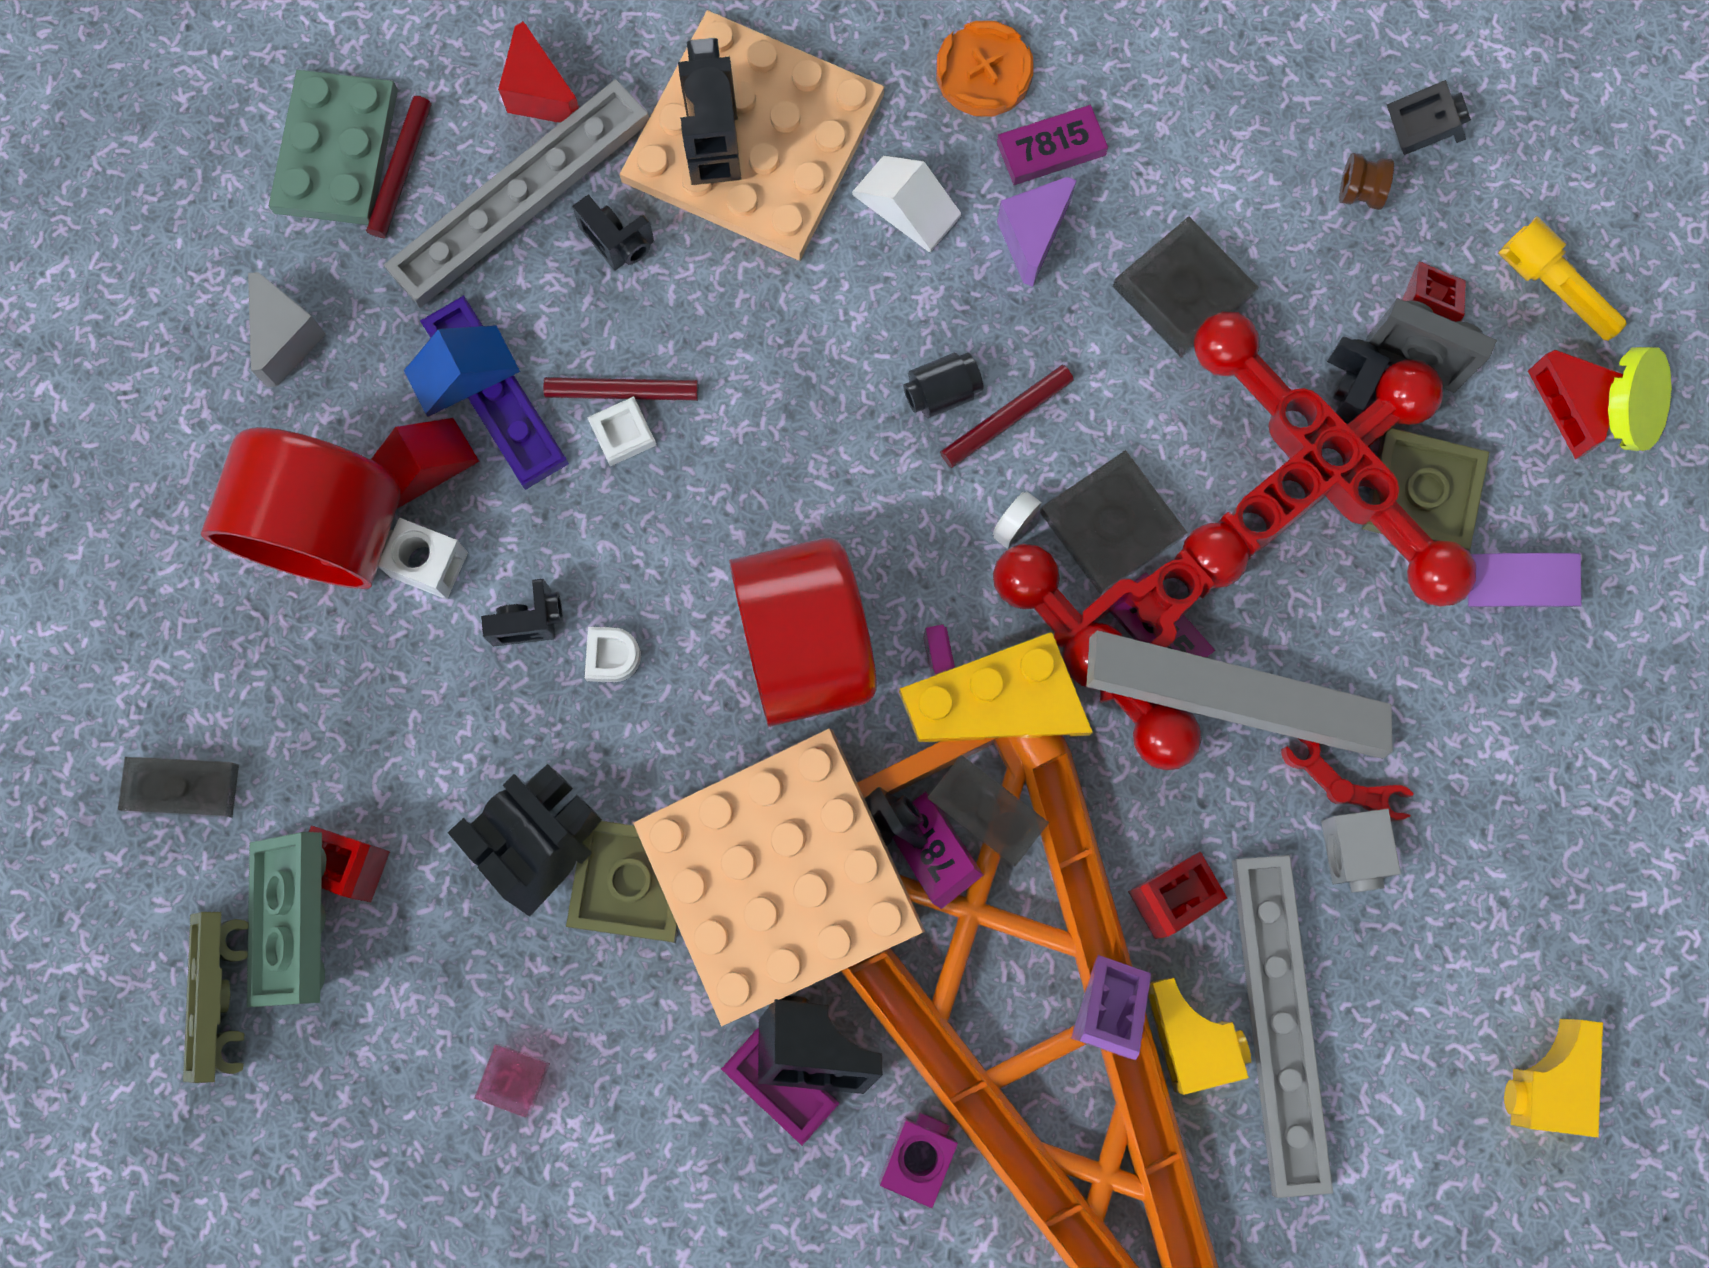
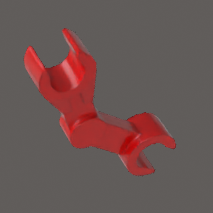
M1299 739L1308 747L1309 754L1306 760L1297 758L1288 746L1281 749L1282 758L1285 763L1292 768L1304 769L1326 791L1327 797L1331 802L1362 806L1368 811L1389 809L1390 819L1393 822L1401 821L1411 816L1407 813L1394 812L1388 804L1391 794L1405 798L1413 796L1414 793L1409 788L1403 785L1365 787L1352 784L1350 781L1342 779L1320 756V744Z

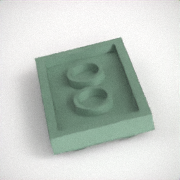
M296 69L268 205L274 214L368 225L378 197L398 93L394 81Z
M299 832L249 843L247 1007L320 1003V990L325 981V967L321 960V933L326 922L325 908L321 903V878L326 869V854L322 848V833Z

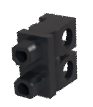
M717 38L690 40L687 42L689 61L678 62L687 115V117H680L691 185L742 180L735 120H738L730 56L720 57Z
M549 764L537 772L527 783L513 774L503 784L506 790L494 795L485 805L482 814L472 823L463 818L447 832L468 858L478 866L479 871L502 898L529 917L573 870L576 861L582 864L593 853L583 841L602 821L601 817L578 795L558 813L553 810L573 788Z

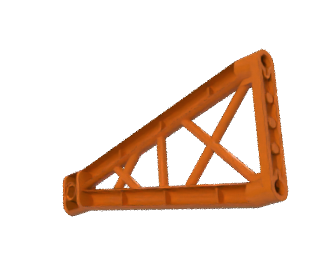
M1063 735L1042 736L1040 738L1002 737L985 738L984 740L940 741L857 782L864 798L878 787H881L890 794H894L993 744L995 745L1006 766V771L976 861L983 876L968 887L966 896L958 895L944 908L940 909L931 902L919 881L900 875L912 902L958 917L932 1000L891 948L841 972L1069 1268H1139L1104 1223L1113 1191L1143 1201L1162 1268H1219L1146 1012L1140 1053L1136 1060L1101 1049L1115 1099V1107L1098 1161L1041 1142L1001 1090V1088L1086 1045L1071 1039L1075 1025L985 1070L948 1022L979 925L1075 957L1084 992H1086L1098 955L1132 966L1073 756ZM1025 782L1067 931L986 904ZM1126 1145L1129 1149L1135 1174L1120 1169ZM1069 1176L1092 1183L1087 1200Z

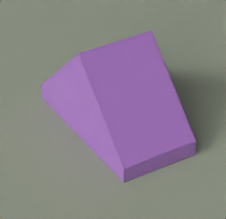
M1065 177L1001 200L997 223L1024 284L1033 287L1070 205L1077 180Z
M1098 955L1071 1039L1136 1060L1140 1053L1151 973Z

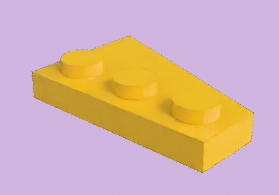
M1052 632L902 687L899 690L918 742L984 740L985 738L1002 737L1040 738L1053 735L1090 736L1093 733Z

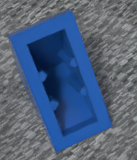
M497 325L438 329L404 369V372L425 414L429 417L519 373L520 370Z

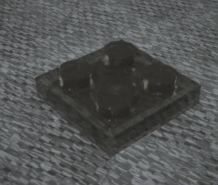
M1190 216L1117 276L1113 283L1114 289L1181 358L1194 347L1196 331L1204 320L1222 311L1235 312L1252 298L1259 288Z
M1126 450L1043 505L1040 509V514L1100 595L1119 580L1125 579L1183 539L1188 533Z

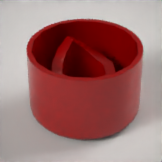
M266 427L245 429L238 433L231 443L201 531V536L211 544L227 552L281 572L340 587L369 589L372 587L400 500L401 488L398 480L389 470L373 460L341 446L281 429Z
M822 538L730 559L729 564L767 726H776L870 702L877 690L875 661L860 592L844 546L836 539Z

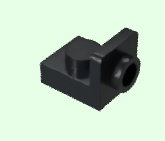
M1446 80L1387 104L1404 155L1453 135L1456 143L1466 140L1462 124L1471 121L1462 92L1451 96Z
M589 194L572 206L579 229L614 271L625 263L628 265L637 263L649 252L654 238L651 223L644 215H641L624 228L619 218L609 206L606 205L600 209Z
M1342 337L1327 362L1346 371L1332 398L1340 402L1336 414L1348 424L1364 411L1390 358L1380 354L1378 349L1369 342Z
M544 579L532 580L535 610H528V606L522 604L504 605L496 608V614L481 616L483 637L493 647L554 640V624H561L563 621L559 593H551V588Z
M878 787L864 798L886 847L891 843L892 837L895 835L918 849L928 843L919 827V824L923 822V817L917 807L906 796L902 795L898 799L881 787Z

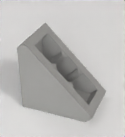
M259 272L248 273L251 371L266 387H275L286 378L326 333L309 313Z

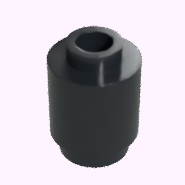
M955 352L908 372L909 382L903 385L906 399L914 413L922 411L928 419L974 400V394L984 389L980 370L972 355L965 353L959 356Z

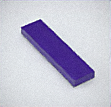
M464 295L420 320L430 338L438 329L483 326ZM514 375L468 397L525 490L569 464Z

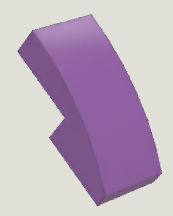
M1581 553L1471 554L1476 563V582L1473 590L1468 595L1469 607L1525 606V608L1582 606Z

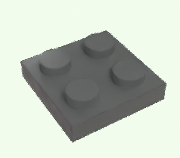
M1399 298L1395 300L1366 338V342L1374 345L1380 354L1390 358L1387 364L1389 366L1406 359L1426 362L1437 370L1443 381V389L1453 393L1490 358L1497 342L1496 339L1484 335L1480 328L1471 323L1451 321L1433 313V310L1424 303L1404 301Z

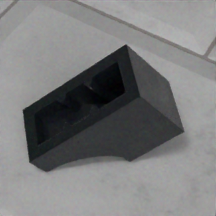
M786 996L780 1000L775 999L759 1019L758 1084L864 1094L883 1075L882 1053L863 1049L846 1039L831 1022L828 1016V1005L810 1003L807 998L802 996Z

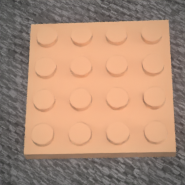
M707 10L691 40L717 38L720 57L730 56L738 120H735L742 180L691 185L680 117H687L677 65L619 174L621 182L800 261L884 96V86ZM687 48L680 62L689 61Z
M832 729L818 733L633 822L721 1027L773 1003L775 999L780 1000L925 932Z

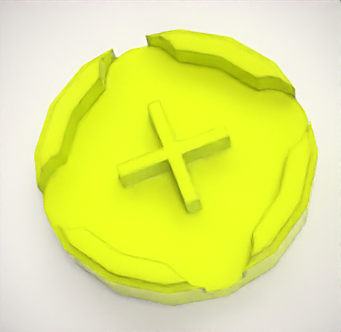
M1632 347L1619 362V366H1626L1623 378H1614V382L1611 384L1608 406L1609 425L1614 438L1622 439L1619 446L1623 450L1645 451L1650 450L1658 442L1666 425L1671 401V371L1666 354L1659 347Z

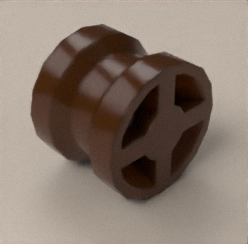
M1351 153L1342 175L1339 202L1351 205L1356 201L1366 202L1371 209L1381 210L1390 192L1394 174V161L1381 158L1377 162L1366 160L1363 154Z

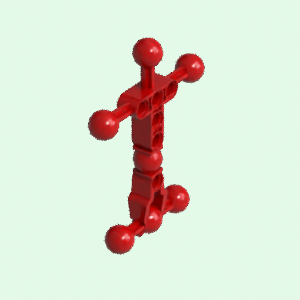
M1222 311L1204 320L1197 329L1194 338L1195 355L1202 368L1213 375L1235 376L1271 414L1268 425L1271 437L1290 459L1247 494L1232 514L1227 512L1218 523L1204 524L1193 530L1184 541L1183 549L1174 560L1164 564L1138 583L1131 579L1119 580L1086 608L1082 615L1058 590L1060 575L1059 567L1049 552L1037 545L1020 544L1008 549L996 561L993 571L994 587L1001 599L1015 608L1035 609L1055 632L1054 639L1058 647H1063L1062 657L1070 677L1084 687L1087 685L1089 638L1097 630L1123 637L1112 626L1098 623L1116 606L1125 602L1129 606L1135 607L1139 620L1149 623L1153 627L1156 638L1150 644L1169 648L1177 634L1174 626L1175 623L1191 609L1199 596L1204 598L1213 588L1227 587L1238 581L1245 573L1248 561L1258 550L1267 546L1325 496L1352 523L1365 525L1367 522H1372L1409 562L1407 570L1408 584L1417 598L1428 605L1440 607L1455 605L1466 599L1474 588L1476 582V563L1470 552L1458 543L1433 541L1396 502L1399 494L1398 481L1394 474L1369 448L1396 424L1414 425L1433 417L1441 406L1443 381L1437 370L1424 361L1406 359L1386 368L1376 388V401L1346 424L1314 391L1305 388L1291 390L1258 355L1260 348L1259 334L1250 319L1239 312ZM1296 411L1301 413L1306 418L1308 426H1294L1288 421L1286 412ZM1329 448L1337 451L1343 459V465L1335 466L1329 464L1322 456L1321 449ZM1282 482H1297L1303 488L1305 498H1291L1285 493ZM1365 486L1372 490L1375 489L1380 496V504L1371 505L1363 501L1359 496L1358 487ZM1245 513L1258 514L1266 523V531H1251L1243 522V515ZM1170 578L1181 580L1188 588V597L1179 600L1171 598L1163 588V581ZM1100 690V703L1114 699L1135 723L1133 731L1134 746L1140 757L1152 767L1162 770L1180 769L1189 764L1199 752L1202 741L1200 725L1191 712Z

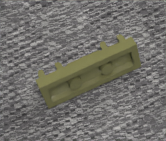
M199 912L190 915L183 1082H215V1071L234 1074L243 1070L244 1063H227L221 1056V1050L227 1042L244 1041L245 1034L239 1031H223L217 1034V1025H220V1013H227L230 1003V984L228 979L222 980V968H219L220 959L227 962H235L247 958L248 951L230 950L226 945L225 939L232 930L248 929L249 922L233 919L221 923V912Z

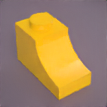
M1164 978L1150 982L1148 999L1174 1092L1185 1095L1249 1078L1245 1064L1251 1063V1053L1242 1030L1235 1031L1233 1022L1221 1021L1214 1023L1195 1012L1181 995L1175 978Z
M1559 1019L1557 1036L1546 1056L1536 1065L1526 1070L1513 1069V1080L1507 1082L1504 1092L1505 1109L1508 1114H1511V1125L1599 1138L1603 1022Z

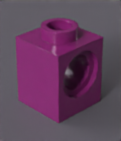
M919 1112L916 1122L904 1117L879 1178V1185L929 1208H933L958 1145L956 1139L947 1135L950 1125ZM916 1141L930 1143L936 1152L933 1165L921 1172L911 1170L904 1162L906 1149Z

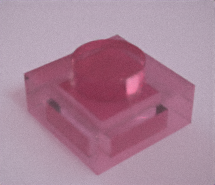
M495 1044L474 1099L525 1118L530 1117L550 1063L504 1045Z

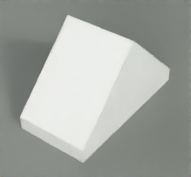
M883 156L852 191L853 196L930 253L961 217V212L924 161Z

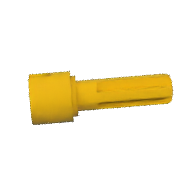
M1535 216L1528 226L1521 228L1499 250L1498 254L1525 281L1530 279L1536 281L1539 278L1603 340H1611L1627 325L1625 318L1563 257L1566 252L1563 249L1566 243L1538 216Z

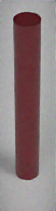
M413 96L366 229V232L372 236L385 239L432 106V103L424 97Z
M1063 364L941 450V457L950 468L956 466L1072 383L1074 378L1070 370Z
M545 377L543 384L545 398L629 399L634 396L638 400L698 401L699 389L698 380Z

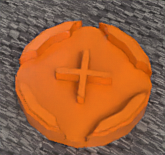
M976 20L965 24L964 29L958 30L954 35L952 32L944 39L937 54L936 81L943 97L956 109L973 116L994 117L1012 110L1025 98L1032 83L1033 55L1029 46L1027 49L1025 43L1021 41V35L1012 27L997 21Z

